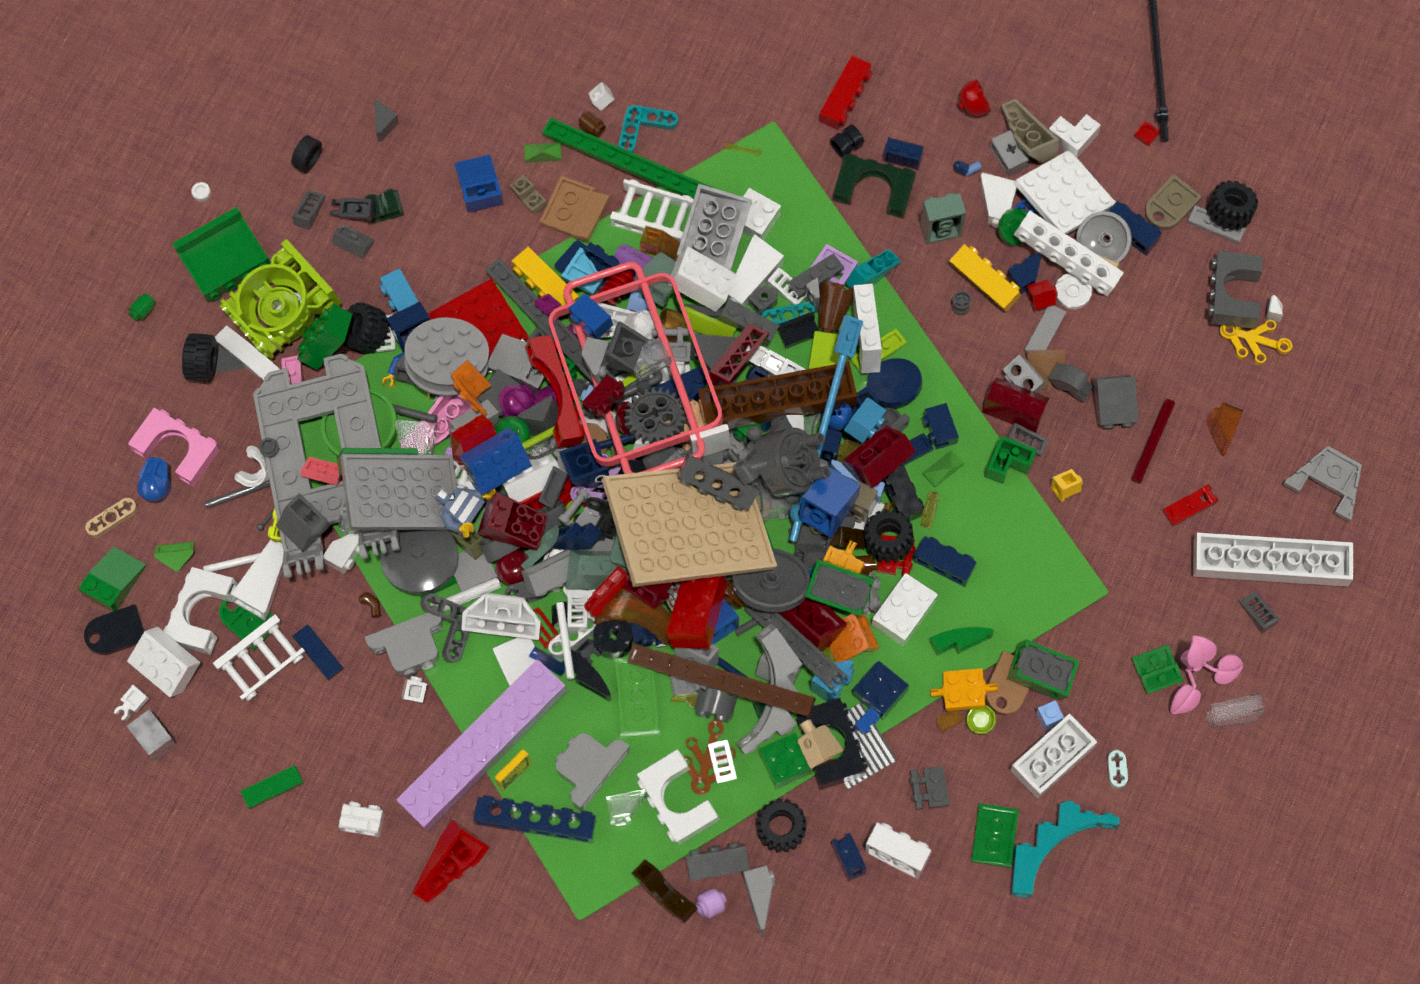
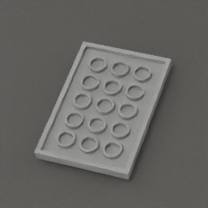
M342 454L340 456L349 530H448L439 515V511L444 504L435 499L441 489L451 495L457 488L452 455Z

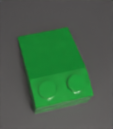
M113 547L92 568L78 589L84 597L111 612L117 611L147 565Z

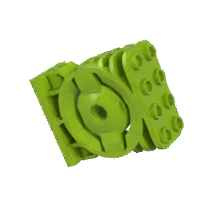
M287 239L281 243L283 248L272 256L271 264L260 266L251 271L242 280L241 284L238 285V290L235 294L230 291L231 297L225 301L223 298L220 300L222 303L220 307L265 357H270L271 359L275 357L273 353L277 349L280 352L283 351L281 346L284 343L290 344L302 336L305 328L311 326L315 314H321L325 308L328 309L332 304L337 306L342 304V301L333 289ZM299 267L301 268L298 273L295 272ZM273 283L276 287L272 288L269 284ZM312 285H317L314 289H309ZM286 287L292 288L300 294L302 298L301 305L295 293ZM256 295L260 298L259 302L254 299ZM257 305L260 319L270 328H265L260 324L257 318ZM278 305H282L280 309L275 310Z

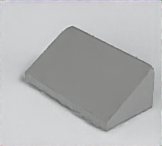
M818 278L806 284L805 300L814 306L815 313L819 312L820 302Z

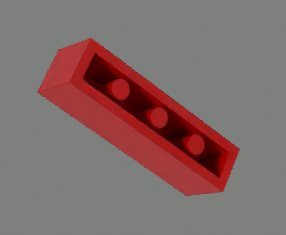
M851 55L819 113V122L836 130H839L841 125L844 126L846 124L849 110L853 111L857 102L855 101L857 96H861L864 91V83L866 81L869 82L872 76L871 63Z

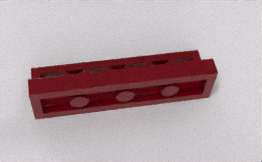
M749 323L710 370L709 376L713 386H716L719 381L730 385L767 339L769 333ZM755 333L761 336L760 339H754ZM750 345L751 350L743 352ZM740 357L741 362L734 364V362ZM728 370H730V372H731L730 376H729V377L724 376V375L726 374V372H727Z

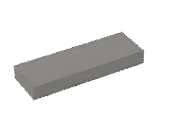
M1196 205L1194 206L1188 219V224L1239 245L1246 228L1242 227L1241 230L1224 229L1221 225H1216V222L1210 219L1211 216L1208 215V210Z
M1054 305L1047 307L1024 352L1027 353V350H1047L1066 315V311Z

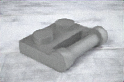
M580 488L577 492V497L565 513L559 516L558 520L565 526L573 523L570 521V518L583 500L586 501L587 498L592 497L586 490ZM590 502L593 505H600L598 502ZM586 505L575 521L580 526L590 522L595 526L601 515L598 511Z

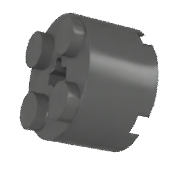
M699 687L694 711H696L699 717L709 719L711 715L721 722L728 723L729 720L733 719L738 696L733 694L732 698H730L731 696L727 692L706 688V691H704L703 687Z

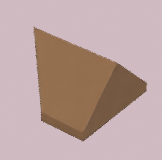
M1027 350V360L1047 382L1048 385L1043 389L1048 394L1053 387L1048 377L1056 363L1065 364L1066 351Z

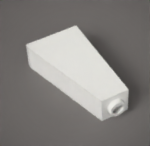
M754 235L736 272L727 301L731 299L746 307L748 305V297L764 287L771 275L784 264V255L757 235Z
M270 540L231 594L232 602L263 620H266L283 573L282 543H275Z

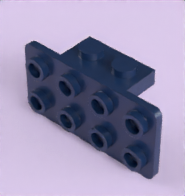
M576 240L555 263V269L563 274L580 247L583 248L586 256L592 261L598 272L620 265L615 256L606 254L600 245H594L590 242L586 246L579 240ZM610 276L603 278L601 286H604L605 281L609 280Z

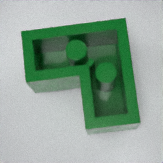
M1001 436L985 477L1004 483L1010 467L1028 474L1035 459L1037 449Z

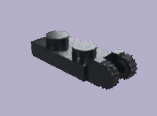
M358 198L331 200V204L340 206V211L332 210L330 211V216L374 219L376 200Z

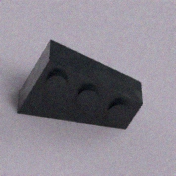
M902 463L881 482L885 483L884 492L896 513L901 511L904 513V517L908 516L909 520L913 521L922 517L924 504L920 498L918 499L915 486L911 482L907 470Z

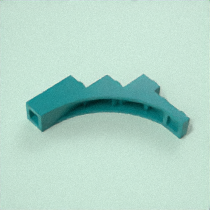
M1074 801L1060 803L1057 826H1054L1052 822H1042V824H1038L1036 829L1035 847H1032V844L1029 843L1016 845L1011 897L1031 899L1039 866L1048 853L1061 841L1086 829L1096 827L1117 829L1120 817H1115V814L1112 813L1096 815L1093 811H1083V813H1080V805L1075 804Z

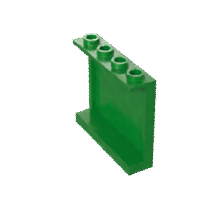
M237 206L172 243L207 303L217 300L227 291L234 290L254 269L271 264L269 257L265 254Z

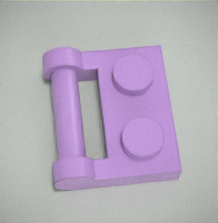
M826 244L812 266L834 253L844 266V271L839 273L842 276L841 279L834 276L828 282L839 283L845 286L851 272L858 266V261Z

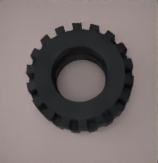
M1223 181L1220 185H1216L1207 205V213L1211 216L1210 219L1216 222V225H1221L1224 229L1241 230L1242 227L1246 228L1250 224L1258 206L1256 193L1252 192V188L1247 187L1244 183H1239V181Z
M363 302L351 305L349 310H346L352 314L343 344L362 353L369 354L374 352L384 342L385 336H387L388 321L387 317H385L386 314L381 309Z
M189 333L185 340L182 354L184 378L191 381L210 382L214 376L217 364V342L215 336Z
M884 509V512H876V516L872 515L870 521L866 522V528L864 529L865 543L872 557H878V561L882 562L884 559L886 563H890V560H894V562L899 561L900 557L904 559L906 553L909 554L911 552V547L914 545L913 525L908 516L904 517L903 512L896 513L895 509H892V512ZM886 531H894L899 534L896 539L886 541L879 537Z
M778 799L777 802L772 800L769 805L765 804L763 810H760L758 813L756 824L758 838L771 851L775 849L777 853H780V850H784L786 853L791 848L794 850L798 844L802 843L805 837L806 816H804L802 808L799 809L797 803L792 804L791 800L787 799L786 802L783 799ZM779 816L787 817L793 823V830L786 835H777L770 829V822Z

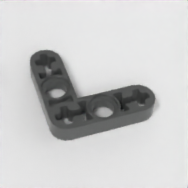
M436 594L424 595L420 600L421 608L425 612L451 622L442 650L443 659L449 663L459 661L462 657L469 631L462 630V617L455 615L463 614L466 608ZM431 599V603L435 605L429 606L430 603H428L427 600ZM444 605L450 607L451 613L449 615L444 614ZM456 630L460 631L462 635L459 641L454 638ZM450 650H453L454 657H451Z

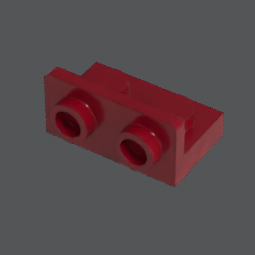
M606 375L582 401L583 406L601 418L603 414L610 411L616 400L623 397L626 391L623 382L620 380L617 382L609 375Z

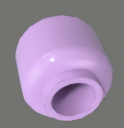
M713 888L698 895L697 902L695 903L698 913L702 917L705 916L709 919L718 915L725 909L726 897L721 891L718 892Z

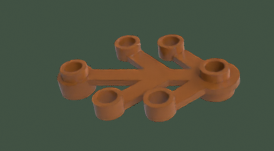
M713 720L709 723L708 732L710 738L708 744L717 742L718 737L723 734L724 726L721 721ZM718 727L720 731L715 733L712 729ZM689 737L686 740V747L692 750L701 765V771L698 774L693 766L692 758L690 756H683L684 759L690 760L688 766L691 770L688 773L693 779L691 789L697 795H705L709 792L711 784L717 781L715 773L708 776L709 769L713 768L709 748L707 745L704 756L698 746L697 739ZM694 741L696 744L694 746H689L688 742ZM729 747V749L734 752V754L731 756L732 759H734L736 756V750L733 747ZM727 755L715 757L716 761L727 758ZM698 783H703L705 785L704 788H698Z

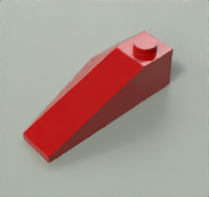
M452 820L441 834L412 893L429 903L443 892L447 885L455 878L459 879L463 876L462 873L469 867L473 868L477 865L490 847L469 830Z

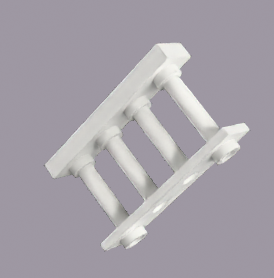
M624 179L623 186L627 194L620 212L612 211L610 217L611 226L680 245L683 236L680 228L687 209L691 210L694 199L687 195L681 196L646 186L636 180ZM634 194L645 196L636 218L627 215ZM655 199L662 201L656 221L653 223L645 221L651 200ZM670 204L680 207L672 228L662 225Z
M276 615L272 616L213 662V666L217 671L221 669L223 671L226 670L244 694L240 696L242 702L246 699L247 701L253 699L257 695L256 691L290 664H297L304 658L305 650L301 648L296 651L279 630L278 624H280V620ZM268 632L275 636L291 656L282 664L263 642V636ZM250 646H257L275 668L267 676L249 656L247 649ZM236 657L242 658L259 679V682L250 688L232 666L233 663L231 661Z

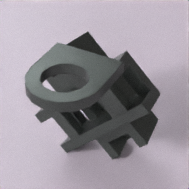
M597 497L587 498L585 502L587 507L598 511L601 515L595 525L602 532L598 540L604 541L606 536L613 539L617 530L609 503ZM590 502H598L600 505H593Z

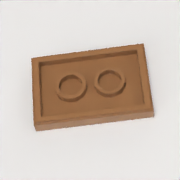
M560 176L539 221V225L571 236V232L593 191L595 192V188Z

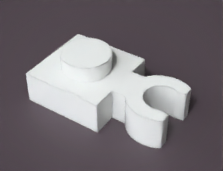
M132 685L120 699L124 704L118 706L114 713L119 715L121 711H124V716L121 719L127 721L131 716V711L137 713L149 697L137 686Z

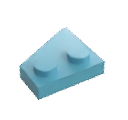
M580 247L561 277L563 280L571 282L598 271L595 269L592 261L586 256L583 248ZM603 278L578 286V288L591 295H595L603 283Z

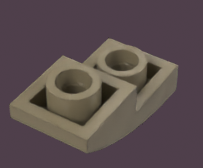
M524 175L509 185L514 194L533 215L547 206V200Z

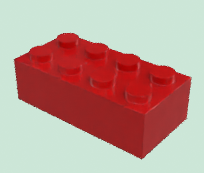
M724 576L681 581L666 633L672 647L710 649L727 588Z

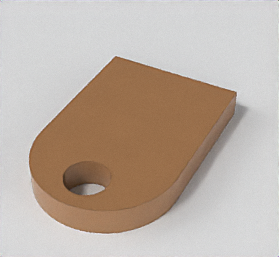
M1006 651L1001 652L987 683H998V691L987 692L985 697L988 707L995 713L1002 715L1018 710L1029 688L1007 679L1014 656ZM997 698L1004 700V708H999L996 705Z

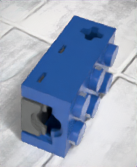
M509 427L459 456L470 481H472L473 487L482 495L532 466L518 434Z

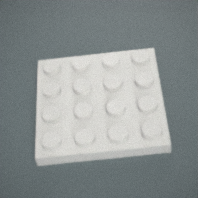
M1069 151L1062 153L1016 179L1014 183L1041 216L1066 235L1079 228L1083 223L1082 221L1095 212L1108 211L1115 204L1113 198L1076 156Z

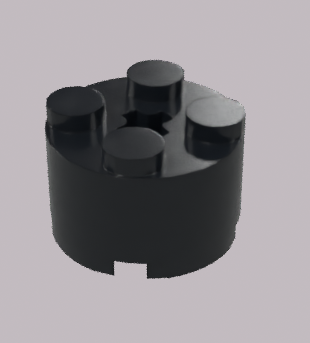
M619 615L607 616L601 619L594 627L593 638L597 646L596 650L600 652L602 657L614 660V658H623L630 652L633 644L631 626L625 619Z

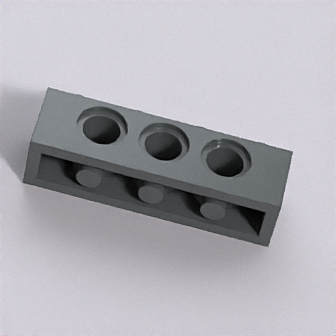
M687 453L677 473L680 482L688 486L693 484L698 487L697 490L705 494L710 492L719 501L725 502L727 500L733 503V507L741 511L743 508L746 510L750 509L759 491L756 485L752 483L743 485L737 476ZM698 471L705 473L702 479L695 478V474ZM720 479L722 480L721 486L713 487V481ZM732 488H739V493L732 496L730 495V490Z

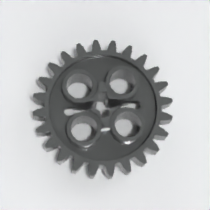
M652 387L651 392L644 389L645 394L642 395L638 392V398L632 397V403H627L628 409L625 410L626 416L624 417L626 428L630 429V435L635 434L636 441L642 438V444L646 441L652 444L653 442L678 435L680 430L685 429L684 424H687V416L681 399L677 398L676 393L670 395L669 389L665 393L662 391V387L659 388L658 392L655 391L654 387ZM660 404L665 405L664 407H658ZM671 420L672 422L665 423L664 421ZM653 426L654 428L647 429L646 427Z

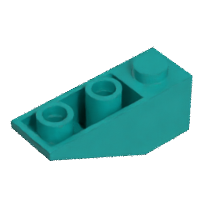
M887 249L855 267L848 277L846 284L853 289L854 285L873 284L874 286L899 265L901 260L890 249Z

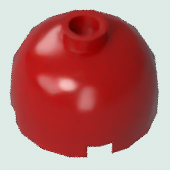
M977 79L969 81L961 88V100L958 101L961 110H966L972 116H982L991 111L987 97L985 98L984 91Z

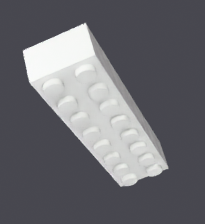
M1197 533L1194 538L1193 577L1349 587L1353 581V543Z

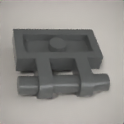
M943 766L923 769L924 777H919L917 769L910 770L911 778H909V782L913 788L914 795L912 800L915 803L916 810L924 809L923 802L928 801L929 809L948 807L950 805ZM920 785H926L927 794H921Z

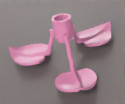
M1193 635L1189 650H1186L1180 658L1181 662L1187 667L1185 671L1189 675L1192 687L1186 684L1178 690L1173 699L1170 712L1172 714L1186 713L1198 705L1201 693L1196 689L1192 671L1197 672L1204 666L1216 672L1214 680L1217 683L1228 684L1234 681L1241 673L1243 668L1241 659L1236 655H1226L1219 661L1217 668H1213L1206 662L1215 657L1216 645L1205 637Z

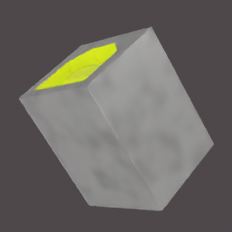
M150 709L127 725L128 729L154 763L177 746Z

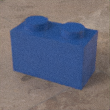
M586 293L568 308L572 322L576 325L580 324L583 327V331L589 337L592 335L595 339H599L613 326L611 316Z

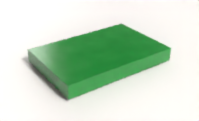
M979 803L971 863L1011 869L1019 809Z

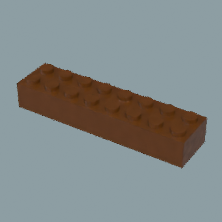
M850 362L845 363L833 410L839 409L844 402L850 406L857 405L858 396ZM837 364L730 383V385L714 386L723 413L722 425L727 424L728 428L731 429L773 421L781 415H808L824 412ZM709 387L698 389L704 425H707L716 420L718 411Z

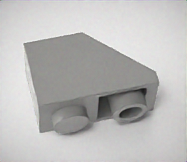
M587 337L581 354L595 382L599 384L602 377L604 378L607 373L608 360L606 353L610 343Z

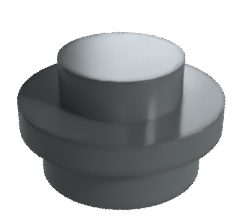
M265 438L259 445L261 454L266 457L274 456L279 449L277 441L273 438Z

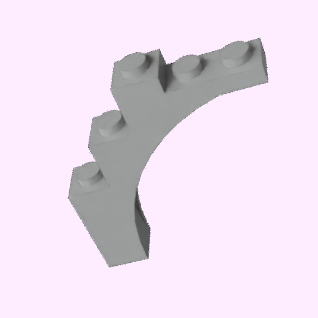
M769 624L755 636L758 638L767 656L770 669V684L798 692L787 676L797 672L802 663L773 624ZM766 704L753 730L736 744L746 755L756 750L761 742L770 739L774 732L781 736L790 733L797 723L787 710Z

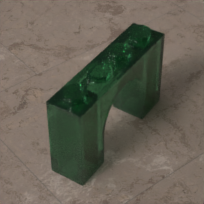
M845 154L834 189L833 201L851 205L858 183L869 177H877L887 182L891 188L887 215L904 219L915 183L916 172L909 168L902 169L889 163L882 164L873 159L866 160L856 155Z

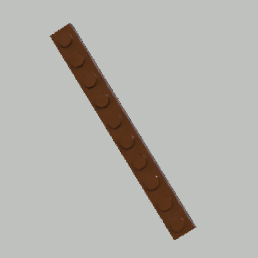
M634 643L627 660L628 663L807 717L811 716L816 700L815 697Z

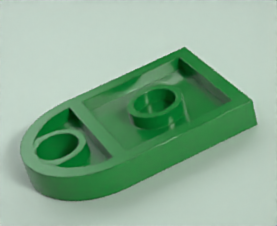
M225 600L222 601L219 609L222 623L241 641L273 616L269 612L267 619L263 620L239 605L234 610H228L227 605L230 602ZM269 632L263 636V642L271 635ZM252 645L249 648L255 651L258 647Z

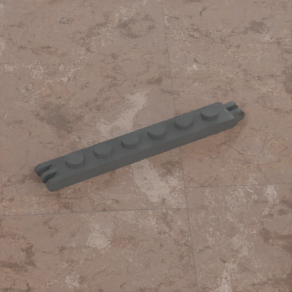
M746 603L744 604L746 606L745 611L763 628L773 624L798 659L830 689L833 690L835 688L831 682L832 680L837 684L841 682L837 677L838 675L843 679L847 677L839 667L778 612L761 611Z

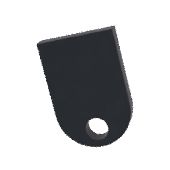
M134 604L90 621L84 631V640L88 648L95 654L109 655L137 645L145 632L137 606ZM97 634L100 636L97 643L90 642L92 635Z

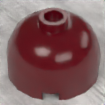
M516 549L496 561L495 573L499 581L504 585L509 586L524 581L521 573L524 569L521 565L529 558L525 551Z

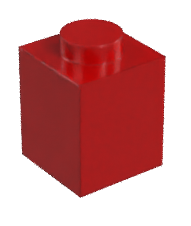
M1049 280L1027 286L1029 302L1035 311L1056 305L1058 292L1056 286H1052Z

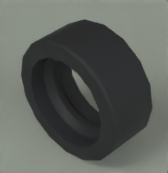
M309 135L304 136L293 152L291 158L292 166L303 172L310 171L320 156L322 150L321 141Z

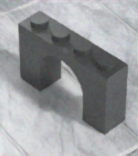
M1218 251L1216 258H1212L1211 269H1214V273L1211 274L1210 284L1213 285V289L1210 290L1209 295L1212 305L1209 306L1208 316H1211V324L1257 328L1260 319V303L1240 301L1232 298L1225 291L1224 284L1237 279L1259 282L1262 273L1263 256Z

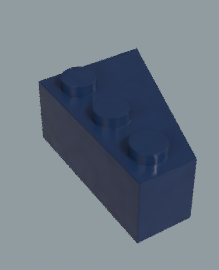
M700 366L680 375L690 402L693 400L699 401L698 389L709 387L703 369ZM674 379L654 387L656 392H658L660 387H662L664 393L669 389L670 395L676 393L677 398H680ZM664 404L658 405V407H664V406H665Z

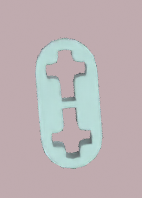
M1115 750L1109 754L1107 759L1109 783L1113 788L1121 789L1128 781L1127 762L1125 754ZM1115 755L1118 756V759L1122 760L1119 762L1118 767H1116V762L1111 760L1114 759ZM1116 772H1119V777L1123 778L1120 784L1113 780L1117 775Z

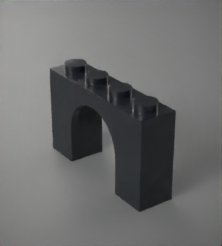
M841 698L813 706L810 717L795 713V719L801 735L805 733L800 724L810 719L815 728L826 725L828 729L837 731L842 735L846 743V749L841 757L814 767V774L820 790L863 777L866 774V769H868L865 757L861 758L859 752L862 750L858 739L855 740L853 732H855L853 722L848 721L846 715L849 714L847 705L842 703Z

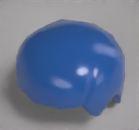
M845 402L839 409H835L836 416H831L828 425L831 429L842 430L851 420L852 408Z

